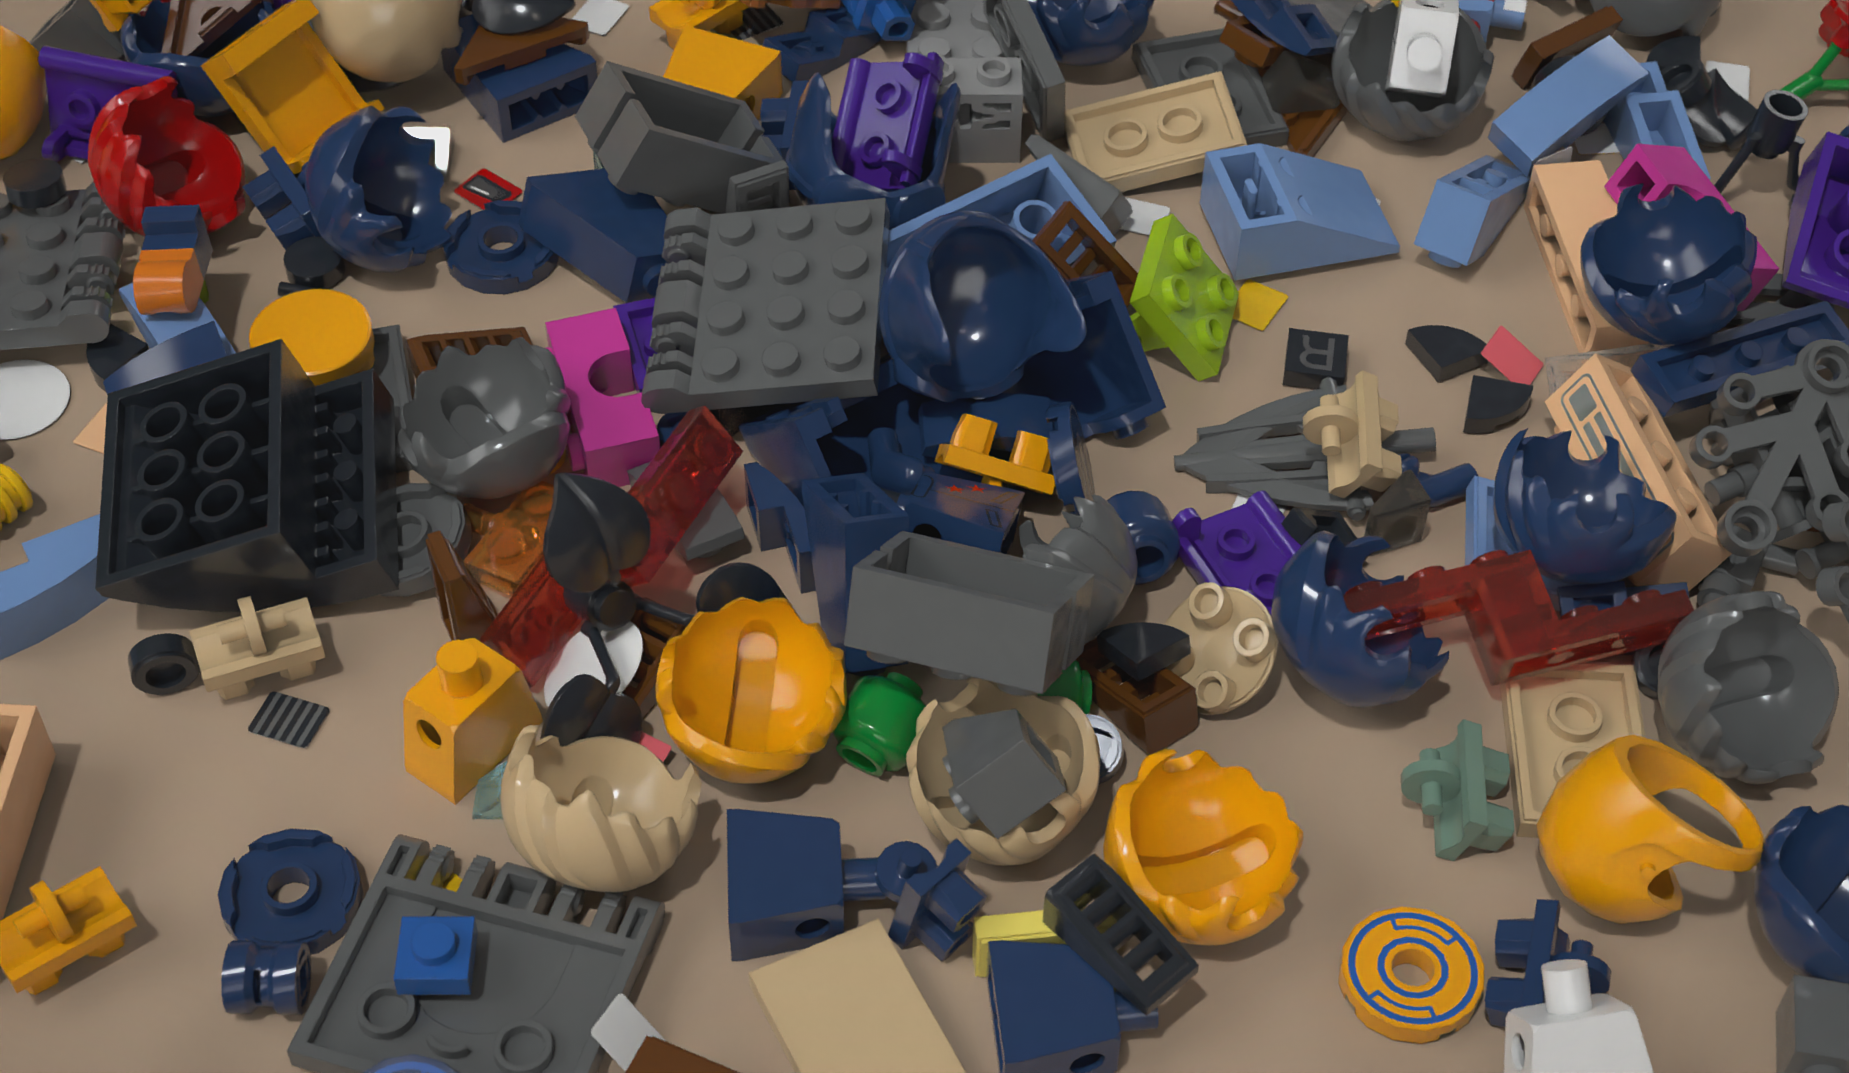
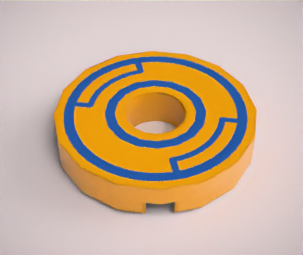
M1400 906L1374 912L1354 926L1342 948L1339 964V986L1344 998L1347 994L1349 1002L1356 1008L1355 1015L1368 1028L1392 1040L1422 1044L1439 1040L1441 1034L1451 1032L1455 1028V1032H1457L1469 1023L1484 990V963L1474 941L1455 922L1427 909ZM1401 964H1412L1424 970L1430 981L1420 986L1407 985L1394 975L1392 969Z

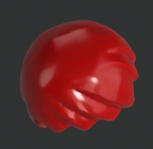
M164 76L143 86L131 87L111 98L96 117L89 137L88 164L98 194L120 222L144 237L145 234L141 221L145 207L199 205L208 234L221 229L243 214L246 208L243 196V186L246 185V172L238 147L218 127L197 119L194 116L195 106L192 101L171 96L174 88L178 85L177 81L171 76Z

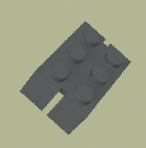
M609 61L604 65L575 115L576 120L588 138V145L597 153L608 173L609 181L616 188L631 195L641 192L657 196L678 207L688 204L707 209L713 214H723L726 211L730 177L783 160L770 138L762 136L764 129L745 101Z
M901 531L880 547V551L875 550L853 566L844 646L867 651V657L880 663L899 664L909 661L930 666L931 671L935 675L946 679L964 680L975 677L996 682L997 687L1001 691L1012 695L1031 696L1037 693L1043 694L1062 674V669L1066 670L1084 651L1095 575Z

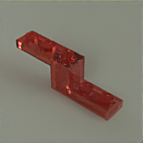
M705 405L687 412L628 491L646 511L651 529L649 549L644 558L630 568L619 570L621 580L630 587L647 584L652 580L743 453V450ZM544 555L479 639L480 642L514 663L523 672L529 687H534L583 620V618L566 606L563 596L564 587L559 585L550 576L545 565Z
M1495 550L1478 556L1466 566L1445 570V567L1440 565L1430 566L1416 571L1407 580L1384 586L1380 581H1369L1352 587L1343 595L1344 602L1352 613L1377 608L1381 605L1392 613L1393 618L1374 626L1367 633L1365 640L1465 616L1491 686L1666 643L1675 627L1694 610L1685 589L1661 595L1659 590L1651 589L1630 596L1619 606L1598 610L1596 605L1581 606L1565 613L1558 619L1531 550L1510 555L1504 550Z

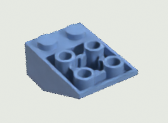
M1262 143L1205 153L1200 205L1234 280L1399 253L1400 245L1361 170Z

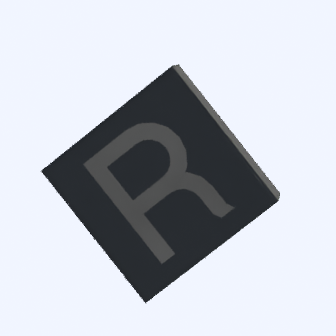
M1289 328L1282 385L1320 389L1321 381L1327 377L1335 380L1337 386L1344 385L1349 335Z

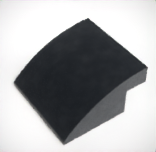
M279 339L108 393L95 589L103 597L171 609L210 612H241L237 599L251 596L256 612L305 597L308 599L310 608L356 601L399 590L394 398L374 369L365 370L315 386L283 340Z

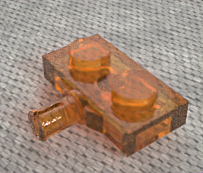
M541 481L535 486L522 491L502 513L494 514L471 503L464 504V508L470 518L472 532L484 536L463 560L479 584L521 599L545 570L543 542L553 503V484Z

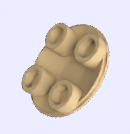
M1212 582L1200 584L1171 613L1164 624L1177 628L1190 636L1191 654L1166 668L1196 688L1197 708L1200 714H1220L1245 704L1263 687L1273 669L1277 655L1278 639L1272 625L1271 614L1258 598L1242 589L1219 586Z

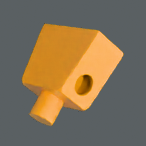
M685 26L663 77L745 101L758 120L761 117L762 100L764 98H780L782 95L781 51Z
M476 638L453 640L442 645L436 654L437 665L407 692L403 700L405 769L412 776L455 805L511 752L518 735L524 727L540 725L543 722L542 715L523 672L514 663Z

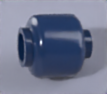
M1126 491L1113 495L1106 500L1117 511L1129 529L1134 541L1138 564L1134 585H1143L1156 581L1168 573L1178 560L1181 543L1177 528L1166 506L1158 497L1145 491Z

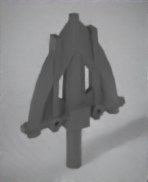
M1329 377L1321 381L1320 389L1291 395L1264 404L1225 424L1197 428V443L1184 454L1174 455L1173 457L1175 471L1185 470L1206 481V493H1239L1250 497L1254 493L1263 490L1277 504L1308 509L1347 511L1348 516L1353 521L1362 520L1366 515V510H1374L1371 494L1368 490H1361V487L1344 499L1329 493L1327 456L1322 453V445L1310 442L1303 434V417L1309 410L1320 406V398L1324 395H1334L1347 390V385L1337 386V382ZM1433 427L1397 430L1381 442L1382 448L1396 454L1435 452V430ZM1298 433H1301V434H1302V435H1296V436H1288V437H1279V438L1266 439V438H1268V437H1273V436H1281V435H1289V434H1298ZM1311 468L1310 470L1279 471V472L1274 471V470H1281V469Z

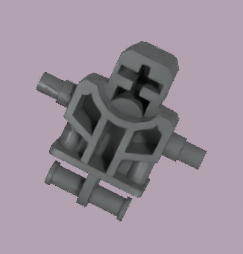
M1738 387L1730 392L1736 401L1741 403L1748 402V395L1744 389ZM1800 392L1770 397L1773 399L1776 409L1758 416L1755 408L1746 415L1731 416L1719 407L1717 399L1710 402L1709 426L1717 425L1728 428L1790 412ZM1770 398L1760 399V401H1759L1758 404H1760V403H1762V402H1764V401H1766V400H1768V399H1770ZM1824 406L1815 426L1839 490L1844 492L1849 498V478L1841 475L1833 465V452L1840 445V441ZM1714 441L1710 451L1714 456H1720L1721 448ZM1772 445L1732 454L1723 465L1734 464V466L1729 468L1726 474L1705 483L1704 490L1708 500L1713 505L1718 506L1735 497H1746ZM1847 448V456H1848V458H1849V448ZM1796 460L1771 509L1779 526V530H1777L1776 536L1771 542L1772 544L1812 528L1805 513L1806 505L1812 497L1798 460ZM1820 501L1821 512L1824 513L1826 507L1832 503ZM1819 531L1824 540L1823 543L1810 549L1802 548L1796 552L1795 560L1800 572L1806 578L1814 579L1826 567H1832L1841 562L1849 564V547L1847 543L1833 542L1826 536L1825 532Z

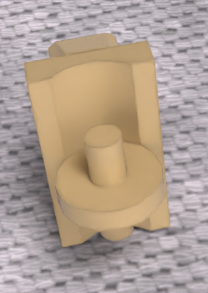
M1364 370L1355 376V383L1351 388L1342 393L1322 396L1320 398V406L1309 410L1303 417L1304 436L1310 442L1322 445V453L1327 456L1329 493L1343 499L1360 486L1382 492L1399 480L1402 475L1401 456L1382 448L1381 442L1395 432L1396 426L1399 423L1398 405L1379 397L1378 376Z
M251 596L237 599L242 616L189 631L206 691L217 690L225 700L248 694L255 685V678L278 671L281 677L288 678L291 681L313 675L316 670V660L326 658L307 597L256 612Z

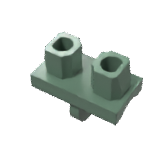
M1465 719L1457 725L1458 735L1454 741L1440 748L1423 749L1419 753L1420 760L1406 766L1400 775L1401 790L1406 798L1416 803H1421L1422 812L1428 816H1433L1435 856L1455 861L1469 846L1497 851L1514 833L1513 810L1487 802L1486 795L1495 797L1507 785L1510 775L1509 754L1483 746L1482 725Z

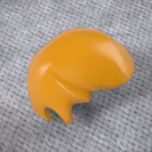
M739 597L724 605L717 612H698L681 635L675 636L668 641L661 655L655 684L657 705L664 719L666 731L681 752L695 765L720 780L736 784H759L784 777L804 766L812 753L819 752L826 746L831 733H833L843 717L847 703L844 650L831 646L819 623L805 624L795 611L792 603L785 598H770L758 602L745 597Z
M1164 749L1148 755L1142 761L1137 778L1121 785L1117 790L1106 825L1103 845L1104 861L1126 882L1178 942L1207 946L1225 945L1249 938L1267 928L1284 913V899L1299 880L1298 875L1292 868L1303 843V830L1294 821L1289 820L1284 797L1277 792L1264 791L1257 784L1248 768L1241 766L1221 767L1208 752L1203 750H1195L1188 755L1175 759L1171 758L1178 752L1172 749Z

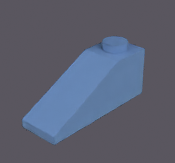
M1486 155L1437 179L1414 245L1429 250L1428 257L1433 261L1453 268H1460L1462 264L1467 266L1481 258L1525 199L1531 174L1527 177L1516 166Z

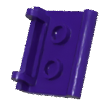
M43 46L39 52L38 62L41 68H45L51 134L42 144V157L52 161H60L65 156L88 160V143L92 126L104 105L111 98L131 87L143 86L164 76H171L177 80L175 71ZM176 87L171 94L173 98H178Z
M908 52L905 54L903 62L870 63L861 58L850 59L832 138V153L836 165L844 173L887 192L907 188L920 182L923 171L922 163L938 90L944 75V61L936 52L928 53L927 57L919 53Z
M1263 490L1251 495L1246 504L1203 520L1194 508H1186L1172 519L1177 528L1181 543L1178 557L1185 564L1198 585L1212 582L1219 586L1242 589L1258 598L1270 614L1277 576L1285 563L1301 545L1285 530L1281 523L1286 517L1270 495Z

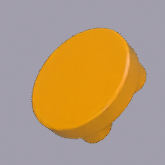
M308 289L285 295L266 306L257 315L250 328V348L282 339L315 386L369 370L374 365L373 349L375 339L369 313L358 300L339 291Z

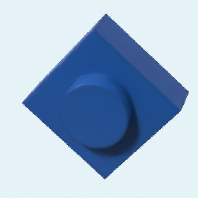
M475 916L402 917L393 979L397 995H471L478 936Z

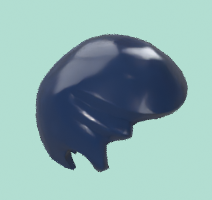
M153 0L148 6L145 17L138 16L137 14H130L121 26V44L126 61L175 71L178 83L176 85L178 98H184L194 103V115L218 117L233 112V109L201 65L275 12V8L268 1H262L261 4H257L197 57L162 53L171 2Z
M1028 0L1057 62L1073 66H1093L1113 62L1129 50L1131 45L1145 32L1149 21V14L1155 0Z
M369 106L339 120L318 138L305 171L306 197L319 234L345 260L364 269L376 272L395 273L407 267L421 265L425 263L428 253L444 247L452 238V233L444 229L452 216L450 207L440 202V189L444 185V176L439 170L428 164L434 142L427 138L414 136L403 128L402 125L407 122L426 123L418 113L407 107H396L382 114L374 106Z
M1643 183L1625 188L1620 194L1616 215L1598 221L1591 226L1581 245V272L1586 293L1599 314L1615 328L1655 345L1685 344L1718 332L1737 315V306L1748 296L1752 289L1751 274L1757 257V237L1746 229L1745 215L1738 211L1730 214L1725 209L1722 201L1713 196H1705L1695 201L1692 196L1676 185L1672 187L1670 194L1666 197L1651 202L1638 198L1644 185Z
M1527 428L1519 431L1510 440L1501 456L1495 476L1493 511L1495 524L1501 537L1511 551L1526 566L1555 581L1587 585L1619 581L1643 570L1654 560L1673 532L1677 514L1667 504L1648 499L1644 496L1647 487L1645 481L1620 472L1621 447L1617 439L1604 435L1607 443L1606 449L1598 458L1592 460L1576 459L1570 454L1568 444L1572 433L1571 430L1563 431L1547 438L1541 436L1524 438L1528 430Z
M1321 531L1312 535L1289 558L1277 576L1271 609L1272 625L1287 658L1302 677L1313 687L1343 705L1366 708L1405 700L1416 693L1425 682L1433 678L1445 667L1449 660V651L1438 656L1443 641L1439 637H1425L1423 631L1425 616L1423 611L1418 607L1402 604L1404 575H1397L1387 580H1379L1369 576L1364 571L1362 565L1369 554L1390 548L1391 545L1385 539L1377 536H1364L1344 546L1338 535L1328 531Z
M1841 804L1818 813L1813 811L1811 806H1800L1793 809L1786 817L1775 824L1764 839L1760 862L1757 864L1755 873L1754 895L1758 919L1762 931L1775 953L1800 976L1849 984V806Z

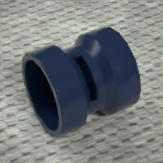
M232 940L228 944L224 955L221 977L222 1001L227 1013L252 1014L258 1007H272L280 1015H302L305 1012L311 986V956L308 943L305 941H282L276 948H261L255 941Z

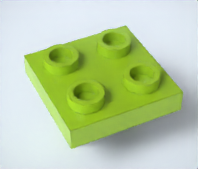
M1172 213L1153 222L1130 299V304L1137 312L1132 314L1130 318L1144 352L1169 347L1199 382L1218 375L1239 292L1231 277L1223 273L1206 254L1199 239L1194 234L1189 233Z

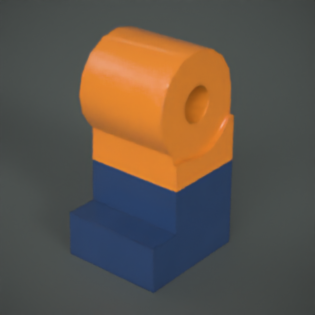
M200 206L145 207L141 221L145 237L139 262L134 268L133 275L136 307L142 315H154L164 312L193 313L198 304L213 251Z

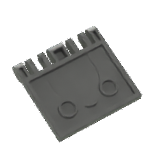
M94 181L86 189L68 190L57 202L37 209H25L15 206L8 200L6 194L0 193V350L97 343L107 337L111 322V307L114 300L110 295H114L115 285L120 272L124 249L123 238H125L126 229H123V227L126 226L105 205L98 194Z
M886 198L713 215L697 207L677 209L670 212L666 217L665 242L662 252V258L668 263L665 266H661L652 317L653 329L649 346L658 354L653 353V356L648 358L642 389V405L645 408H650L651 412L666 414L808 402L815 399L837 396L839 399L878 396L882 340L879 303L882 284L886 275L890 212Z
M399 834L393 840L287 1049L291 1065L317 1073H363L386 1058L416 1054L446 1062L460 1073H597L606 1050L591 1035V1029L618 994H623L627 999L629 998L645 957L652 953L660 934L665 916V904L635 896L624 917L627 896L621 892H606L591 926L587 927L576 924L577 917L584 906L585 889L563 884L549 915L546 916L555 894L556 880L543 875L533 868L506 862L502 866L490 891L495 876L496 862L492 861V858L476 855V858H473L457 892L444 889L442 887L445 881L450 878L454 869L455 851L451 850L450 847L436 844L430 852L428 841ZM403 916H475L478 936L471 995H397L393 979Z

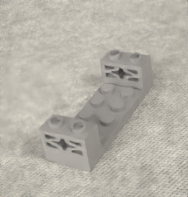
M916 0L911 14L916 24L911 38L907 40V53L915 52L927 57L928 53L936 52L944 61V75L942 84L939 86L936 102L953 83H957L961 91L948 163H1020L1023 107L1021 57H1004L983 12V0Z

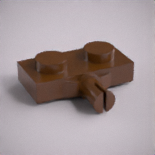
M1217 0L1214 13L1228 20L1219 41L1235 50L1234 56L1240 62L1254 68H1263L1303 56L1276 43L1262 33L1240 12L1232 0Z

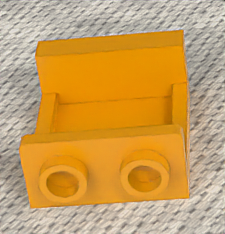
M292 0L281 6L201 65L261 149L265 152L274 146L293 174L302 171V166L308 162L318 138L330 126L344 117L369 106H374L380 112L385 109L379 99L369 103L362 99L309 25L308 21L319 14L311 0Z

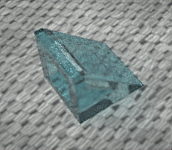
M507 761L478 780L472 812L473 819H503L500 794L501 782Z

